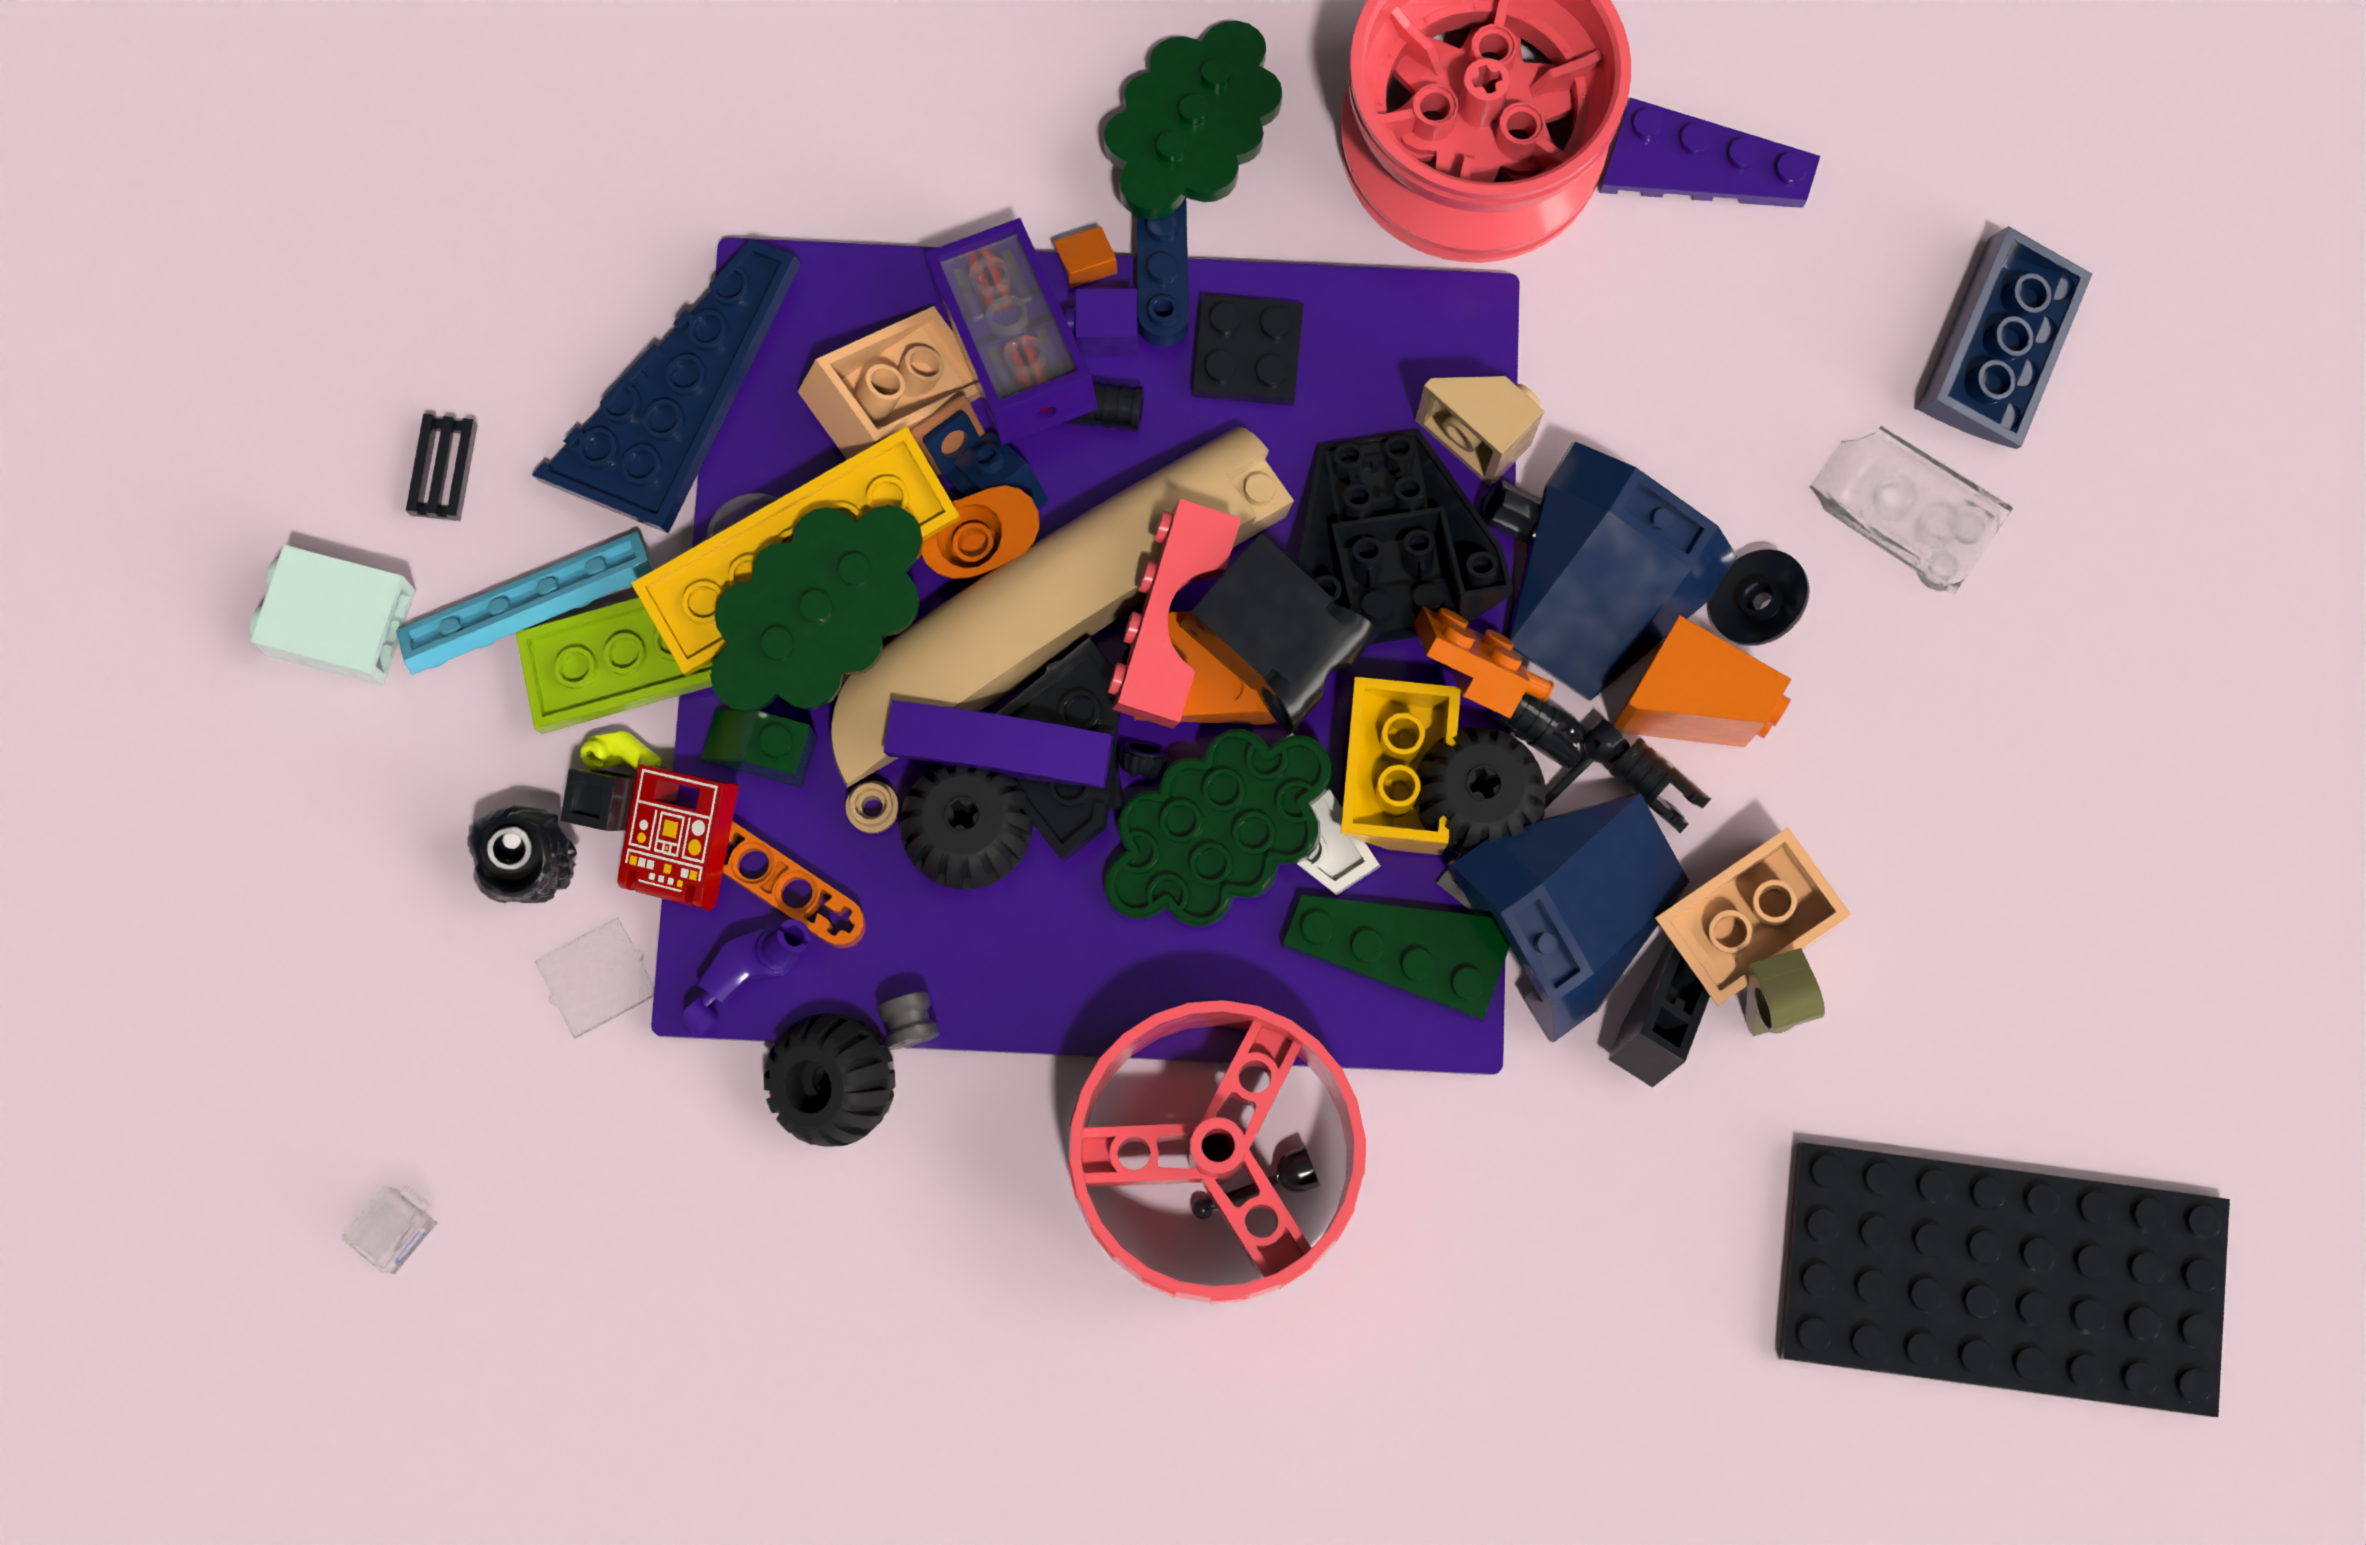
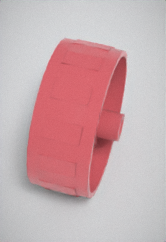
M1225 1000L1186 1003L1156 1013L1122 1034L1098 1059L1083 1088L1079 1091L1069 1125L1068 1166L1074 1197L1092 1236L1113 1262L1134 1276L1143 1285L1173 1298L1216 1304L1246 1301L1278 1289L1280 1290L1313 1268L1338 1241L1355 1211L1362 1179L1365 1175L1366 1138L1358 1100L1344 1071L1319 1040L1292 1020L1256 1005ZM1223 1026L1248 1031L1200 1123L1088 1127L1094 1105L1109 1079L1133 1054L1157 1039L1190 1028ZM1297 1056L1307 1063L1326 1086L1340 1115L1346 1142V1179L1338 1208L1324 1234L1312 1248L1249 1150ZM1248 1067L1261 1068L1269 1077V1086L1259 1093L1248 1092L1240 1084L1239 1074ZM1229 1098H1235L1241 1104L1254 1109L1245 1135L1235 1122L1217 1117ZM1190 1139L1188 1163L1190 1168H1169L1158 1165V1143ZM1140 1142L1149 1150L1150 1159L1141 1169H1127L1120 1163L1118 1159L1119 1152L1127 1143ZM1212 1143L1220 1144L1229 1151L1230 1157L1222 1162H1214L1203 1154L1202 1149ZM1243 1165L1258 1196L1247 1200L1241 1207H1236L1221 1189L1220 1185L1230 1182ZM1202 1183L1261 1279L1246 1284L1207 1286L1178 1281L1148 1268L1122 1248L1101 1222L1089 1196L1088 1187ZM1256 1208H1264L1270 1211L1276 1221L1274 1233L1265 1238L1252 1235L1247 1230L1245 1224L1246 1215Z

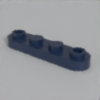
M1186 197L1174 213L1164 218L1146 219L1137 217L1138 330L1145 341L1159 347H1168L1179 343L1186 336L1189 327ZM1169 312L1171 315L1161 317L1156 315V313Z

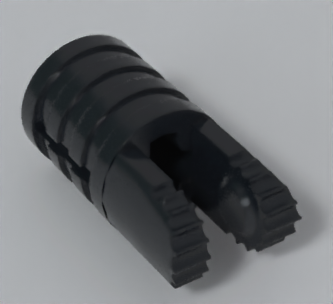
M1092 380L1098 409L1063 422L1073 425L1101 426L1107 429L1117 428V430L1127 429L1139 432L1144 406V386L1136 385L1134 387L1129 384L1117 385L1111 382L1101 383V381Z
M1524 693L1511 718L1493 710L1491 712V720L1502 725L1505 730L1514 733L1517 738L1526 741L1529 746L1549 759L1569 769L1570 767L1574 768L1575 764H1577L1580 751L1577 750L1578 747H1575L1573 743H1582L1587 728L1556 706L1550 705L1548 701L1542 702L1540 699Z
M1639 737L1609 773L1621 779V782L1625 786L1628 785L1632 792L1641 793L1647 806L1681 834L1689 825L1679 810L1671 807L1659 796L1660 793L1671 783L1683 793V796L1690 803L1700 808H1704L1711 798L1677 768L1669 766L1664 758H1660Z

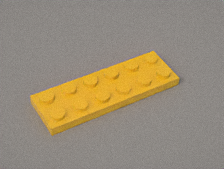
M906 426L635 580L631 585L682 673L687 677L715 661L720 652L728 645L717 629L714 615L717 601L722 594L736 583L752 581L753 564L758 554L772 544L792 543L794 528L801 518L812 510L825 507L838 509L857 522L864 514L875 507L886 505L900 507L913 515L921 528L923 541L961 519Z

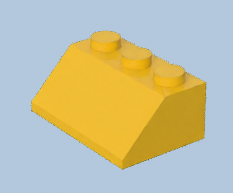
M1363 677L1354 678L1340 835L1388 850L1435 855L1443 854L1449 840V829L1445 827L1449 820L1442 816L1437 822L1436 831L1425 830L1414 805L1420 792V779L1416 771L1425 753L1442 737H1444L1443 742L1451 747L1456 744L1453 737L1457 736L1461 693L1459 687Z

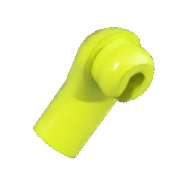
M616 731L593 736L582 745L580 750L582 762L593 769L627 764L637 772L638 764L661 766L663 761L627 731Z

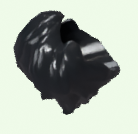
M513 805L492 811L486 816L475 819L469 825L467 846L475 866L473 878L480 892L489 899L501 903H544L553 899L557 890L569 887L574 876L573 868L576 865L574 857L577 855V851L569 838V834L558 824L557 814L549 813L546 809Z

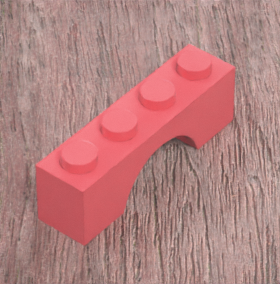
M1183 499L1177 502L1172 513L1163 510L1154 536V541L1162 543L1157 563L1147 562L1138 590L1147 594L1141 614L1132 611L1123 638V642L1131 644L1126 664L1116 663L1107 693L1116 695L1112 710L1172 729L1180 723L1195 670L1182 660L1173 647L1168 632L1169 608L1175 594L1185 586L1200 580L1216 579L1222 575L1227 568L1241 518Z

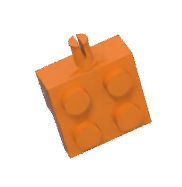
M1424 606L1422 607L1413 625L1425 654L1451 667L1463 697L1508 718L1512 717L1524 693L1532 695L1542 702L1547 701L1554 688L1553 681L1546 680L1527 671V667L1522 665L1523 660L1512 649L1514 643L1510 639L1489 629L1486 630L1484 635L1466 627L1468 621L1449 609L1440 608L1439 612L1436 613Z

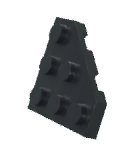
M1090 638L1085 640L996 713L998 715L1096 731L1113 736L1105 789L1014 778L1027 796L1026 801L1029 807L1023 808V812L1030 817L1033 825L1064 862L1106 829L1121 712L1112 710L1116 695L1107 693L1114 668ZM1017 785L1011 788V791H1021Z

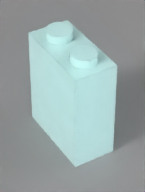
M283 545L279 559H274L269 566L266 577L268 591L262 607H257L251 617L249 632L252 637L250 642L265 655L384 686L399 642L396 630L404 627L416 591L404 576Z

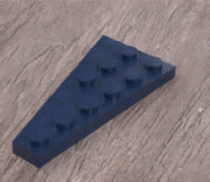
M751 239L709 284L710 292L691 312L686 309L674 321L673 324L676 328L658 347L653 344L600 401L601 409L581 430L576 427L563 440L567 445L548 465L543 462L532 476L541 483L669 534L801 265L796 256Z

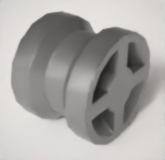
M927 992L901 996L884 1002L877 1007L879 1018L885 1021L888 1026L889 1032L885 1039L889 1050L917 1045L940 1035L937 1023L929 1018L927 1010L931 1002Z

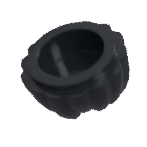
M1128 741L1118 747L1120 767L1124 772L1129 773L1130 777H1136L1139 774L1149 779H1155L1164 769L1168 760V754L1162 748L1153 744Z

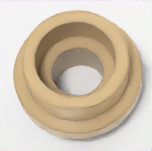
M879 781L860 783L852 789L846 800L848 819L856 829L864 833L875 834L887 830L893 825L899 813V802L896 794L888 785ZM878 800L882 803V811L877 816L870 817L864 814L863 808L868 801Z

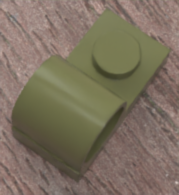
M1801 948L1750 963L1745 1021L1753 1037L1767 1032L1782 1033L1796 1025L1824 1016L1825 1007L1820 987Z

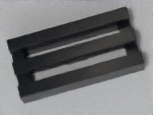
M423 414L406 511L410 516L461 521L478 426L474 419L463 418V421H457L454 417L443 416V419H439L431 414ZM436 431H440L429 498L426 506L423 505L434 448ZM453 433L460 434L449 502L448 507L443 508L440 506Z

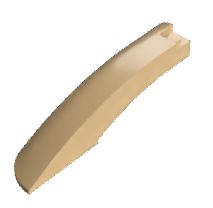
M1232 428L1034 543L1023 555L992 570L883 645L881 657L873 668L865 673L851 675L846 680L834 707L831 723L832 752L835 764L846 787L848 788L898 759L883 753L892 700L979 712L1021 688L1027 680L1046 668L1047 663L1056 661L1111 622L1144 602L1147 594L1138 590L1147 562L1157 563L1162 543L1154 541L1163 510L1172 513L1173 508L1180 499L1241 518L1233 547L1286 518L1294 500L1265 459L1269 450L1262 441L1246 428Z

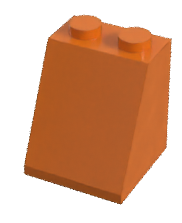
M1679 616L1660 644L1613 726L1620 733L1746 747L1755 735L1764 739L1771 727H1775L1791 701L1790 698L1783 695L1791 678L1686 618Z

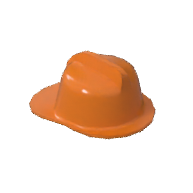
M1006 485L989 488L952 501L961 520L924 540L921 554L926 564L938 575L951 579L982 578L992 570L1028 551L1033 545L1039 530V511L1033 499L1019 488Z

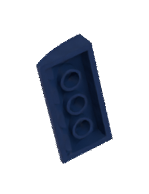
M2010 226L1989 237L1917 410L1981 439L2014 449L2022 447L2092 273Z

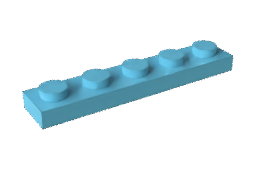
M638 531L397 629L396 633L403 661L411 675L428 668L439 667L448 660L477 648L490 646L496 640L525 628L536 627L547 619L574 608L584 607L593 600L622 588L633 587L631 585L632 582L653 571Z

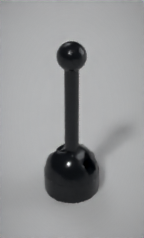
M1600 718L1589 729L1584 739L1586 755L1546 793L1545 807L1541 819L1544 818L1545 809L1593 762L1600 764L1612 763L1630 748L1626 738L1607 720Z
M1305 1145L1285 1154L1279 1161L1276 1174L1267 1177L1273 1187L1281 1184L1292 1192H1306L1320 1186ZM1251 1183L1225 1194L1231 1202H1235L1253 1195L1257 1191ZM1198 1198L1192 1204V1213L1199 1219L1208 1218L1213 1210L1217 1209L1212 1199Z

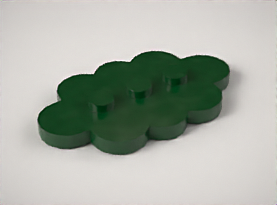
M1237 20L1225 21L1213 26L1202 41L1184 36L1171 37L1160 42L1152 51L1149 60V72L1133 78L1127 84L1124 92L1125 111L1116 114L1107 123L1104 131L1105 154L1111 163L1122 170L1119 178L1120 199L1128 211L1137 217L1159 219L1174 213L1185 197L1203 203L1218 201L1227 197L1235 188L1238 180L1239 165L1253 160L1261 152L1264 137L1263 126L1271 123L1279 115L1283 93L1281 83L1275 74L1263 68L1266 60L1265 38L1257 28L1249 23Z
M886 505L875 507L855 522L850 516L838 509L828 507L815 509L803 516L794 528L792 543L772 544L763 549L754 560L752 581L736 583L725 590L717 601L714 614L716 626L724 640L728 643L713 662L710 674L712 688L719 700L731 709L745 713L763 709L778 696L798 709H819L832 702L841 690L844 675L865 673L873 668L881 657L883 637L897 635L909 628L918 614L920 605L918 590L907 572L920 558L924 542L921 528L913 515L903 508Z
M1230 729L1215 737L1208 745L1203 759L1182 758L1172 763L1164 772L1159 791L1142 792L1132 797L1122 808L1118 819V833L1127 851L1110 865L1105 877V893L1110 905L1119 914L1135 920L1151 919L1168 909L1170 913L1183 923L1194 927H1208L1221 921L1227 915L1235 897L1257 898L1265 894L1274 885L1279 865H1295L1306 860L1316 850L1321 837L1320 821L1311 805L1317 802L1329 790L1334 778L1333 761L1328 751L1315 739L1304 735L1286 737L1269 747L1256 733L1245 729Z

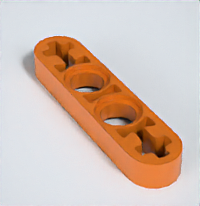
M732 821L728 843L735 848L729 857L728 864L724 865L723 875L789 919L803 922L810 933L830 946L849 948L856 945L862 939L866 930V920L862 910L854 901ZM738 837L744 839L743 842L735 847ZM750 852L764 853L769 860L767 872L758 879L745 878L740 872V862ZM795 880L808 882L812 888L810 902L801 908H791L783 900L785 887ZM825 894L831 897V899L824 903L828 910L838 916H842L846 910L852 912L849 920L854 928L850 933L841 930L836 936L831 935L833 926L828 919L817 913L814 923L807 920L819 910Z

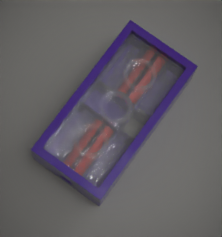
M1021 218L925 252L935 291L1001 445L1098 409L1090 371Z

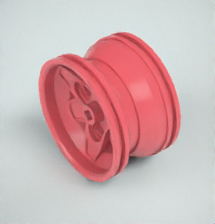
M1367 0L1353 34L1348 66V86L1344 96L1340 122V149L1345 173L1352 190L1368 214L1385 231L1411 248L1434 257L1458 262L1484 263L1514 258L1531 252L1560 235L1580 215L1593 195L1605 164L1609 144L1619 126L1629 95L1631 83L1629 42L1623 23L1611 0ZM1472 28L1460 49L1433 38L1448 31ZM1521 39L1540 50L1553 64L1523 62ZM1485 52H1493L1495 54H1498L1502 59L1498 61L1491 58H1484L1481 54ZM1393 75L1413 96L1407 103L1395 111L1387 113L1386 90ZM1436 111L1443 115L1444 119L1438 121L1429 120L1422 113ZM1573 114L1572 135L1562 151L1556 146L1549 135L1546 124ZM1520 129L1525 131L1530 138L1516 139L1508 131ZM1435 160V169L1425 163ZM1497 174L1507 181L1494 183Z

